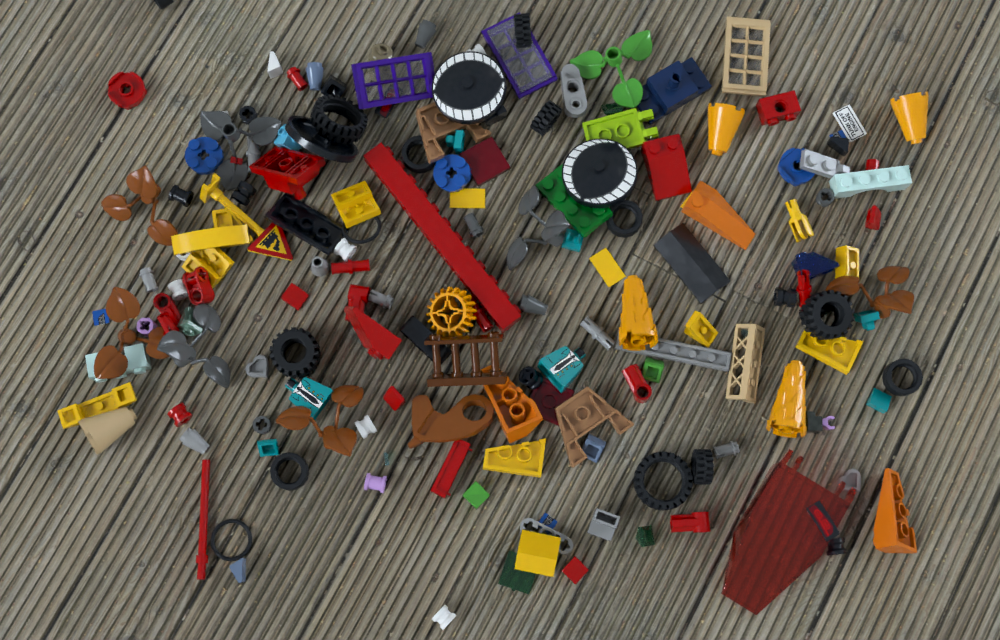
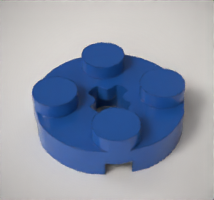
M209 137L190 140L185 151V160L188 166L194 172L201 175L215 172L214 170L218 168L224 159L223 150L218 142ZM203 152L209 154V157H205V160H202L200 154Z
M791 148L781 156L777 166L781 177L793 186L805 184L815 175V173L803 169H794L793 163H800L801 151L804 148Z
M449 154L436 161L433 177L436 184L446 192H459L469 183L471 168L464 158L459 155ZM450 169L457 171L453 178H450V175H448Z

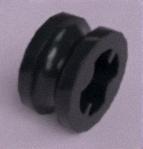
M244 106L241 108L239 116L243 123L249 125L252 120L257 118V113L253 107ZM246 112H250L251 118L247 119L244 114L247 115Z

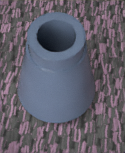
M307 63L305 69L310 90H321L324 72L322 63Z

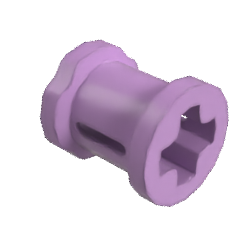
M141 318L137 322L138 332L145 337H148L152 329L158 327L150 318ZM146 325H149L150 329L148 331L146 330Z
M367 473L364 490H378L384 494L387 476L378 477Z

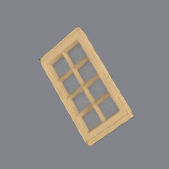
M726 17L722 93L766 97L770 20Z

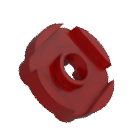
M119 72L108 82L109 98L116 106L126 110L139 105L147 94L145 83L134 72ZM131 87L130 92L125 94L123 88Z

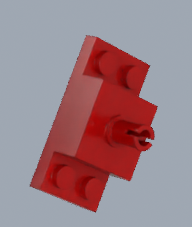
M275 146L251 164L249 168L252 173L264 176L270 189L294 194L295 199L300 200L307 195L303 186L319 174L320 168L326 162L320 156Z

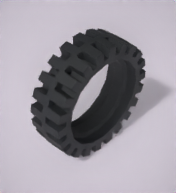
M332 95L319 97L310 115L312 126L316 127L317 132H322L321 135L324 137L326 135L329 136L328 139L331 141L335 139V142L339 143L342 141L343 144L358 142L368 124L367 115L364 114L363 109H359L357 104L353 105L351 100L346 101L345 97L340 99L338 95H335V97ZM324 112L339 114L348 119L353 126L338 124L331 120Z
M656 452L645 457L637 466L633 478L634 489L638 498L648 507L655 510H671L684 503L690 495L693 487V476L691 475L690 467L687 466V463L680 456L671 452ZM658 462L672 464L680 472L682 478L679 493L674 498L665 501L652 497L644 484V476L647 469Z

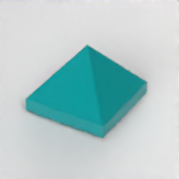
M277 439L257 441L260 457L280 455Z

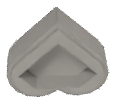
M257 355L253 362L248 363L245 368L247 375L253 378H268L269 360L267 357Z
M857 469L847 470L844 476L837 479L838 489L861 492L860 472Z

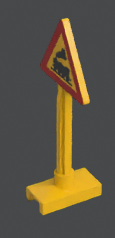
M216 173L212 175L211 184L207 186L204 183L202 185L199 199L204 203L211 197L215 201H219L258 235V238L248 247L247 250L249 252L292 261L293 256L281 227L271 223L265 230L223 195L224 193L219 189L221 178Z

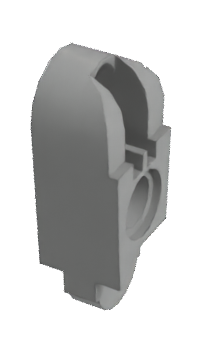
M566 64L560 72L564 112L568 117L578 118L586 113V94L579 69L573 64ZM575 88L577 91L570 92L568 89Z

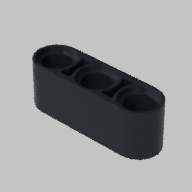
M412 315L399 330L433 362L432 345H424L425 339L433 333ZM440 344L442 364L452 354V351L445 344Z

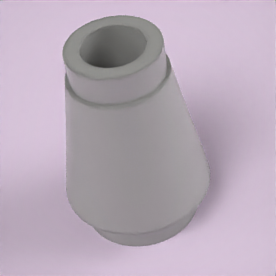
M319 256L312 259L311 271L314 275L321 277L329 272L330 265L327 260Z
M190 427L179 439L183 442V445L200 452L202 455L210 446L195 429L192 430Z

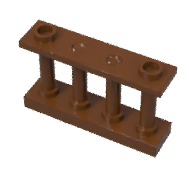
M498 331L488 332L487 335L465 336L430 334L425 339L424 345H432L434 372L428 377L427 386L505 384L507 372H502L499 369L498 342H503L504 334H499ZM490 342L492 370L489 373H482L480 370L478 343ZM470 343L472 371L470 373H463L461 371L459 344ZM440 344H451L453 372L451 374H444L441 370Z

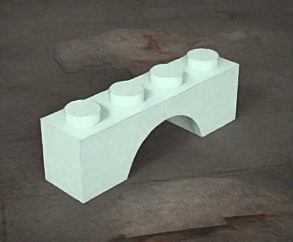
M909 165L835 174L829 181L830 190L833 191L835 196L834 199L851 197L869 190L881 189L887 192L905 190L912 184Z

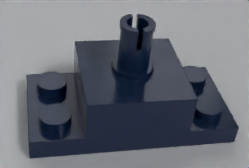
M692 57L682 63L678 60L647 79L646 84L642 86L643 97L637 108L640 112L652 109L654 120L647 121L651 125L709 91L712 86Z

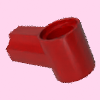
M351 284L348 291V306L356 307L364 313L365 304L368 303L370 287ZM346 315V316H345V321L350 322L349 319H348V317H347V315Z
M165 293L157 294L153 299L154 306L159 310L160 314L168 312L174 325L177 326L182 315L176 307L175 301ZM167 298L168 304L165 307H161V301Z
M634 364L622 370L621 372L633 393L635 401L642 404L649 401L652 390L645 381L638 365ZM640 389H644L647 391L648 395L646 397H640L637 394V391Z
M709 512L671 515V533L693 531V533L710 532Z

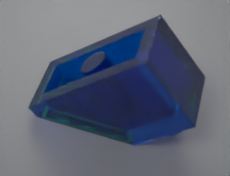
M806 251L797 254L796 258L791 262L796 275L799 270L802 275V270L805 269L810 272L809 279L835 271L839 267L836 261L815 252L807 254Z

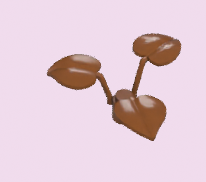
M144 165L140 169L131 172L126 178L129 189L135 194H140L135 200L127 204L126 199L122 195L111 194L102 200L101 206L114 219L127 221L132 216V211L129 207H132L140 199L145 204L153 203L150 219L152 225L147 228V232L155 242L161 245L172 246L171 236L178 235V232L167 220L157 219L154 221L156 206L159 202L157 197L161 193V188L155 183L151 172Z
M887 266L877 272L878 280L886 282L884 295L877 296L874 301H872L864 285L859 283V278L855 276L838 277L831 281L825 291H839L841 296H850L857 293L861 288L870 303V307H874V310L879 311L880 318L889 317L891 314L890 309L911 314L914 304V294L910 291L896 290L888 293L890 283L901 284L908 279L910 271L907 267Z
M114 287L106 303L107 316L114 322H123L124 320L126 322L123 329L118 332L119 350L112 345H107L97 353L94 362V375L97 379H112L123 375L128 368V359L125 355L121 354L124 344H133L136 340L148 343L146 353L150 357L155 359L170 357L166 353L157 350L158 344L164 336V330L161 326L149 332V340L136 337V333L128 329L129 318H135L140 313V304L137 298L129 291Z
M343 385L333 390L331 399L338 403L334 426H326L323 431L320 430L314 418L310 417L311 410L304 406H294L286 409L277 417L276 424H280L290 430H301L307 427L310 421L317 430L319 437L323 438V445L326 449H331L350 457L357 441V434L349 428L338 429L340 408L342 405L345 407L356 406L363 398V388L355 385Z

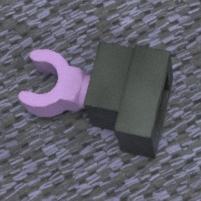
M807 411L806 433H817L823 431V428L826 430L835 429V426L828 425V420L835 419V417L828 416L822 419V416H815V412Z

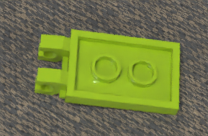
M634 108L582 123L586 141L610 139L624 145L627 149L642 146L643 142H646L647 139L659 137L657 126L644 129L643 122L654 120L652 109L640 112V110L637 111Z

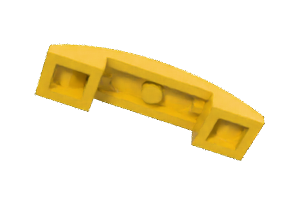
M247 224L209 228L171 236L174 255L218 247L250 244Z
M131 382L113 388L111 392L80 404L75 403L57 410L63 429L78 426V421L81 419L126 407L137 401Z

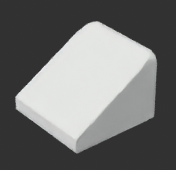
M273 51L270 52L268 74L271 79L283 74L281 65Z

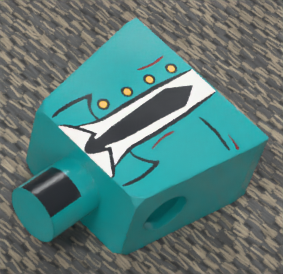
M564 346L541 358L537 367L562 394L581 372L584 365L580 360L586 355L579 347L572 352L567 346Z
M304 377L300 383L290 378L285 385L287 389L293 392L289 400L295 406L309 408L311 410L310 417H313L314 420H316L327 405L333 392L331 388L307 377Z

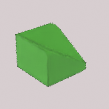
M475 481L462 496L477 510L490 495Z

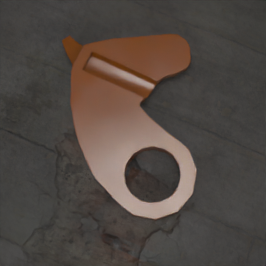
M472 394L463 397L448 412L441 414L434 410L428 396H415L412 400V431L414 437L407 444L408 447L412 449L425 442L442 443L457 441L478 434L493 421L494 409L491 401L485 396ZM477 405L485 409V416L476 421L468 420L463 415L464 410L470 406Z

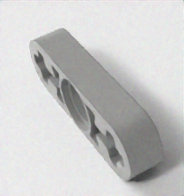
M526 518L521 522V532L522 529H526L523 526L524 523L532 522L533 528L538 529V526L542 527L538 533L547 530L551 532L552 536H560V542L568 541L569 549L562 551L560 550L561 546H559L558 553L568 554L572 551L573 542L569 537L532 518Z

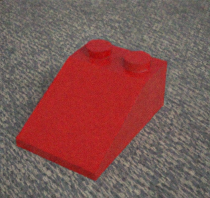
M680 134L643 142L641 153L655 201L691 193V183Z
M345 306L344 311L363 347L368 350L367 354L375 359L382 360L384 358L389 360L402 340L358 308Z

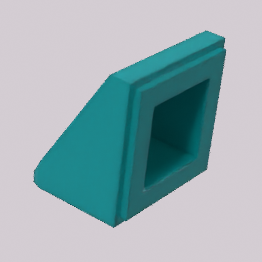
M873 388L866 405L884 414L889 408L892 396Z

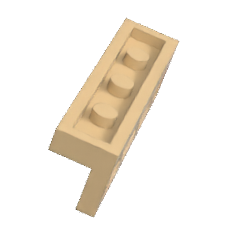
M736 324L725 397L728 400H742L747 403L756 402L765 328L757 324ZM748 329V336L742 340L741 330ZM744 347L746 349L745 355L739 358L738 351ZM741 365L743 368V372L739 377H737L735 372L736 369ZM739 384L740 394L732 395L733 388Z

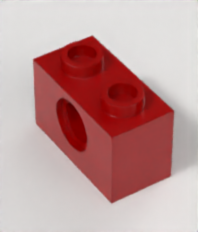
M795 90L761 98L756 104L762 126L767 124L768 126H774L783 120H786V122L793 121L801 112ZM775 107L781 108L782 112L776 111Z

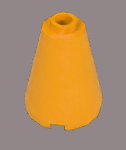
M921 92L899 96L900 99H897V101H895V98L890 99V104L906 141H911V145L922 143V139L926 138L928 92H924L923 96Z
M711 103L708 104V150L712 151L711 154L722 156L723 153H727L745 114L743 108L738 111L734 105L715 103V106H712Z

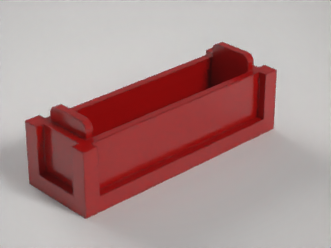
M464 440L454 441L433 484L432 493L446 499L447 495L451 497V494L448 492L468 451H473L470 449V443Z

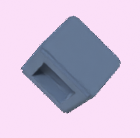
M588 434L582 450L588 457L587 459L597 463L606 442Z
M241 558L229 567L238 583L246 582V559Z

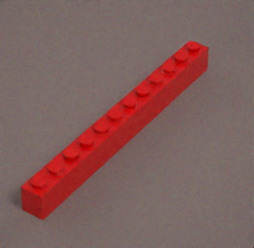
M382 142L363 155L367 165L471 295L474 296L479 305L484 308L502 333L507 331L521 320L520 313L522 312L516 304L512 305L508 300L510 298L504 289L500 290L496 285L498 282L492 274L488 275L485 272V265L473 257V250L468 245L464 246L461 242L463 239L457 231H452L450 222L445 216L443 218L438 213L440 210L434 202L430 203L427 200L428 195L426 192L415 185L417 182L411 174H406L404 165L400 160L396 161L394 159V153L390 147H385Z

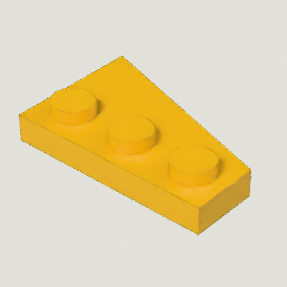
M804 330L795 348L845 375L850 372L864 341L848 340L846 337L819 340L817 337L813 338L810 336L811 332Z
M546 438L539 439V441H528L516 445H504L485 449L483 470L541 478Z

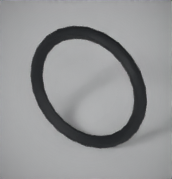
M378 216L373 217L378 224L377 230L373 236L365 240H355L349 237L344 222L342 233L352 243H368L379 235L382 227L381 221Z
M237 519L222 521L214 528L211 534L213 552L225 561H236L243 558L249 552L252 545L251 530L244 522ZM228 523L241 525L248 534L246 549L235 557L222 555L215 546L217 531Z

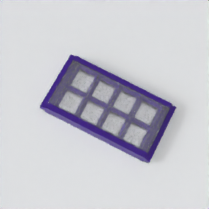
M514 15L481 31L518 99L558 80L532 32V47H516Z
M431 52L351 64L359 109L433 98L432 81L435 72Z

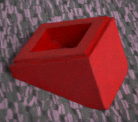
M873 205L867 211L865 228L879 230L882 213L876 205Z
M291 283L281 296V299L299 311L309 295Z
M394 386L389 387L383 396V399L394 411H397L406 403L404 397Z
M574 556L561 572L576 585L589 569Z

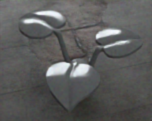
M201 111L200 115L201 127L206 137L218 141L224 135L228 140L233 157L236 158L237 155L233 142L240 138L241 133L249 137L252 136L253 141L257 145L266 146L276 139L278 130L281 127V121L276 118L258 117L249 123V130L251 131L249 133L242 130V128L237 129L235 124L232 123L231 117L223 111ZM226 160L219 165L217 175L221 178L220 183L225 190L236 189L241 180L245 181L247 179L248 166L245 162L239 165Z
M532 186L520 200L518 210L521 215H526L529 212L545 226L541 233L543 240L528 238L523 240V238L518 237L511 244L507 252V266L510 271L524 259L528 250V242L542 243L544 245L550 243L558 247L564 240V234L561 232L571 226L566 220L564 213L560 210L554 211L548 217L546 223L533 212L532 208L539 201V190L535 186Z
M199 304L193 310V317L198 325L204 327L202 333L189 345L186 344V338L182 333L172 330L162 337L157 350L173 358L175 364L181 368L189 363L194 365L195 363L206 362L203 364V370L206 375L220 386L228 388L230 385V369L221 357L212 356L210 360L208 358L195 359L196 351L192 348L195 343L206 333L207 329L212 333H216L221 327V320L216 310L208 304Z

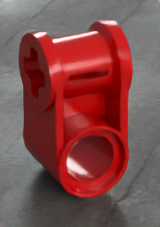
M199 266L193 272L183 274V283L192 304H207L214 300L215 294L205 268Z

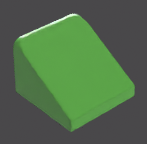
M646 357L642 369L644 379L659 383L664 369V361Z

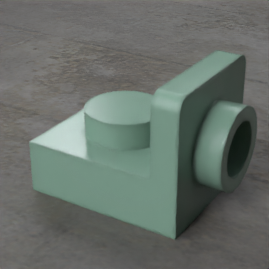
M188 306L185 308L177 327L183 330L184 334L193 337L202 333L203 329L196 323L193 317L194 309Z

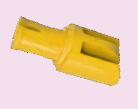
M797 200L787 201L785 205L791 217L789 225L796 242H800L801 238L803 240L807 239L808 235L810 237L814 236L807 216L801 214Z

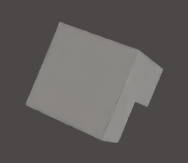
M596 508L587 533L611 541L620 516Z

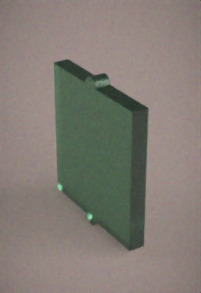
M509 551L498 584L511 588L512 591L517 590L529 595L536 573L514 569L517 553Z

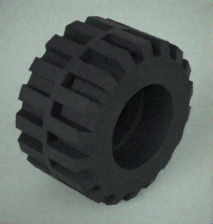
M834 290L822 291L811 295V298L805 300L806 304L801 307V310H804L803 313H800V317H803L804 320L801 321L802 326L806 325L804 330L811 332L810 336L813 338L817 337L819 340L842 337L841 335L848 333L847 329L852 328L851 322L855 320V317H852V313H855V310L851 309L852 302L847 301L848 297L846 295L841 296V292H834ZM824 304L831 307L834 312V322L831 326L826 325L820 317V311Z
M291 327V330L286 328L282 334L279 332L277 334L278 338H273L272 340L273 346H270V359L273 361V365L286 377L289 376L296 379V377L304 378L306 374L309 376L312 370L315 371L317 369L316 365L320 363L319 356H321L320 346L314 336L303 328L296 329V327ZM295 343L303 344L306 347L305 357L297 363L287 362L285 359L287 348Z

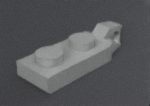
M808 149L801 151L800 169L830 179L835 174L850 173V167L844 164L840 165V161Z

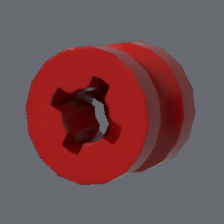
M184 403L176 405L167 414L169 418L174 419L176 427L182 426L193 416L191 412L185 409Z

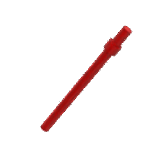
M202 460L198 555H196V563H198L197 580H205L206 563H208L206 548L210 460Z

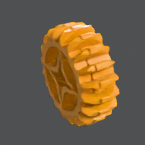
M449 286L447 290L442 288L440 293L435 292V299H429L432 305L426 306L430 309L426 316L431 318L427 322L433 324L431 329L437 330L436 334L463 336V332H469L467 326H474L471 320L477 319L473 316L477 309L472 307L476 303L470 301L472 296L466 295V290L460 291L458 287L453 289V287ZM455 297L461 302L463 309L458 307ZM452 310L458 311V312H453V314H451V315L445 314V313H450V311H452ZM441 316L445 318L448 328L442 323Z

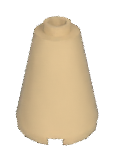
M127 407L81 419L78 423L94 452L98 455L136 424L134 420L137 419V416L132 408L128 410Z

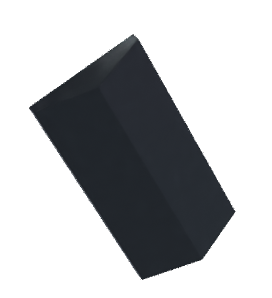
M287 193L264 216L265 219L328 256L334 252L337 244L345 238L342 233V225Z
M684 223L668 232L654 244L657 251L700 304L730 282L729 278Z

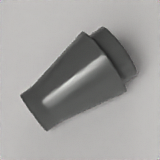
M423 20L422 23H419L415 42L417 47L425 49L427 43L436 32V25L428 20Z
M523 294L518 307L525 313L545 315L548 305L529 294Z

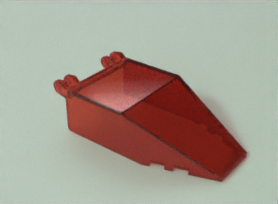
M790 449L778 463L770 467L733 532L728 566L721 594L755 615L760 613L822 556L830 540L828 542L825 541L806 508L820 501L837 528L856 493V489L852 487L843 500L838 496L845 488V482L841 481L834 493L797 472L796 470L804 459L802 456L797 457L794 465L790 468L786 465L792 457L793 451Z

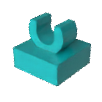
M456 130L455 136L446 135L447 147H454L455 154H460L464 150V130Z
M567 228L561 248L580 252L583 237L576 230Z
M873 309L853 313L855 321L862 323L863 329H867V331L875 329L873 321L880 319L879 311Z

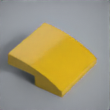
M365 180L331 194L346 228L381 214L380 208Z
M218 247L190 253L182 268L186 272H193L199 266L205 268L213 289L235 262Z

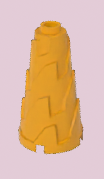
M630 275L624 280L619 345L620 347L623 345V349L641 351L646 350L645 345L650 344V348L654 347L658 343V334L642 279L638 278L637 275Z
M792 360L785 366L781 385L772 406L769 420H767L766 429L770 431L772 428L773 434L778 436L797 438V433H801V437L806 435V371L801 361Z

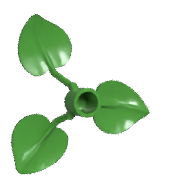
M646 30L630 36L622 44V50H619L617 47L608 48L604 61L598 51L590 50L571 59L570 64L575 65L579 69L580 76L584 79L599 77L601 75V67H605L607 62L611 67H616L622 83L614 87L612 92L613 99L620 106L635 108L640 104L643 97L642 85L635 78L625 81L620 64L622 63V56L627 59L632 57L635 61H642L650 56L653 48L651 32Z

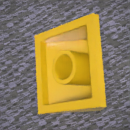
M522 529L514 569L554 577L561 537Z

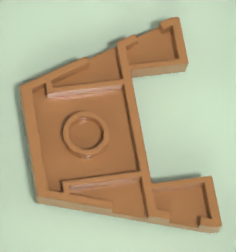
M435 102L416 111L429 164L445 156L437 141L445 138L446 135L456 133V130L467 129L476 143L486 140L491 136V132L488 129H483L479 125L480 123L466 125L449 120L439 111Z
M588 386L554 408L572 468L588 458L577 440L606 419L610 421L618 435L634 426L631 420L625 418L622 413L610 406L607 401Z

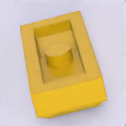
M696 310L685 325L684 333L707 348L710 347L718 335L717 330L703 314Z

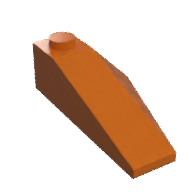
M700 180L681 212L746 250L755 233L716 189Z
M491 365L481 369L482 373H489L492 370ZM508 376L505 384L483 385L509 444L528 436L543 420L536 403L524 394L523 390L519 386L517 387Z
M886 468L884 471L874 524L873 543L875 549L884 553L914 554L917 553L915 533L913 527L909 528L906 516L910 514L902 502L904 492L899 473L890 468Z

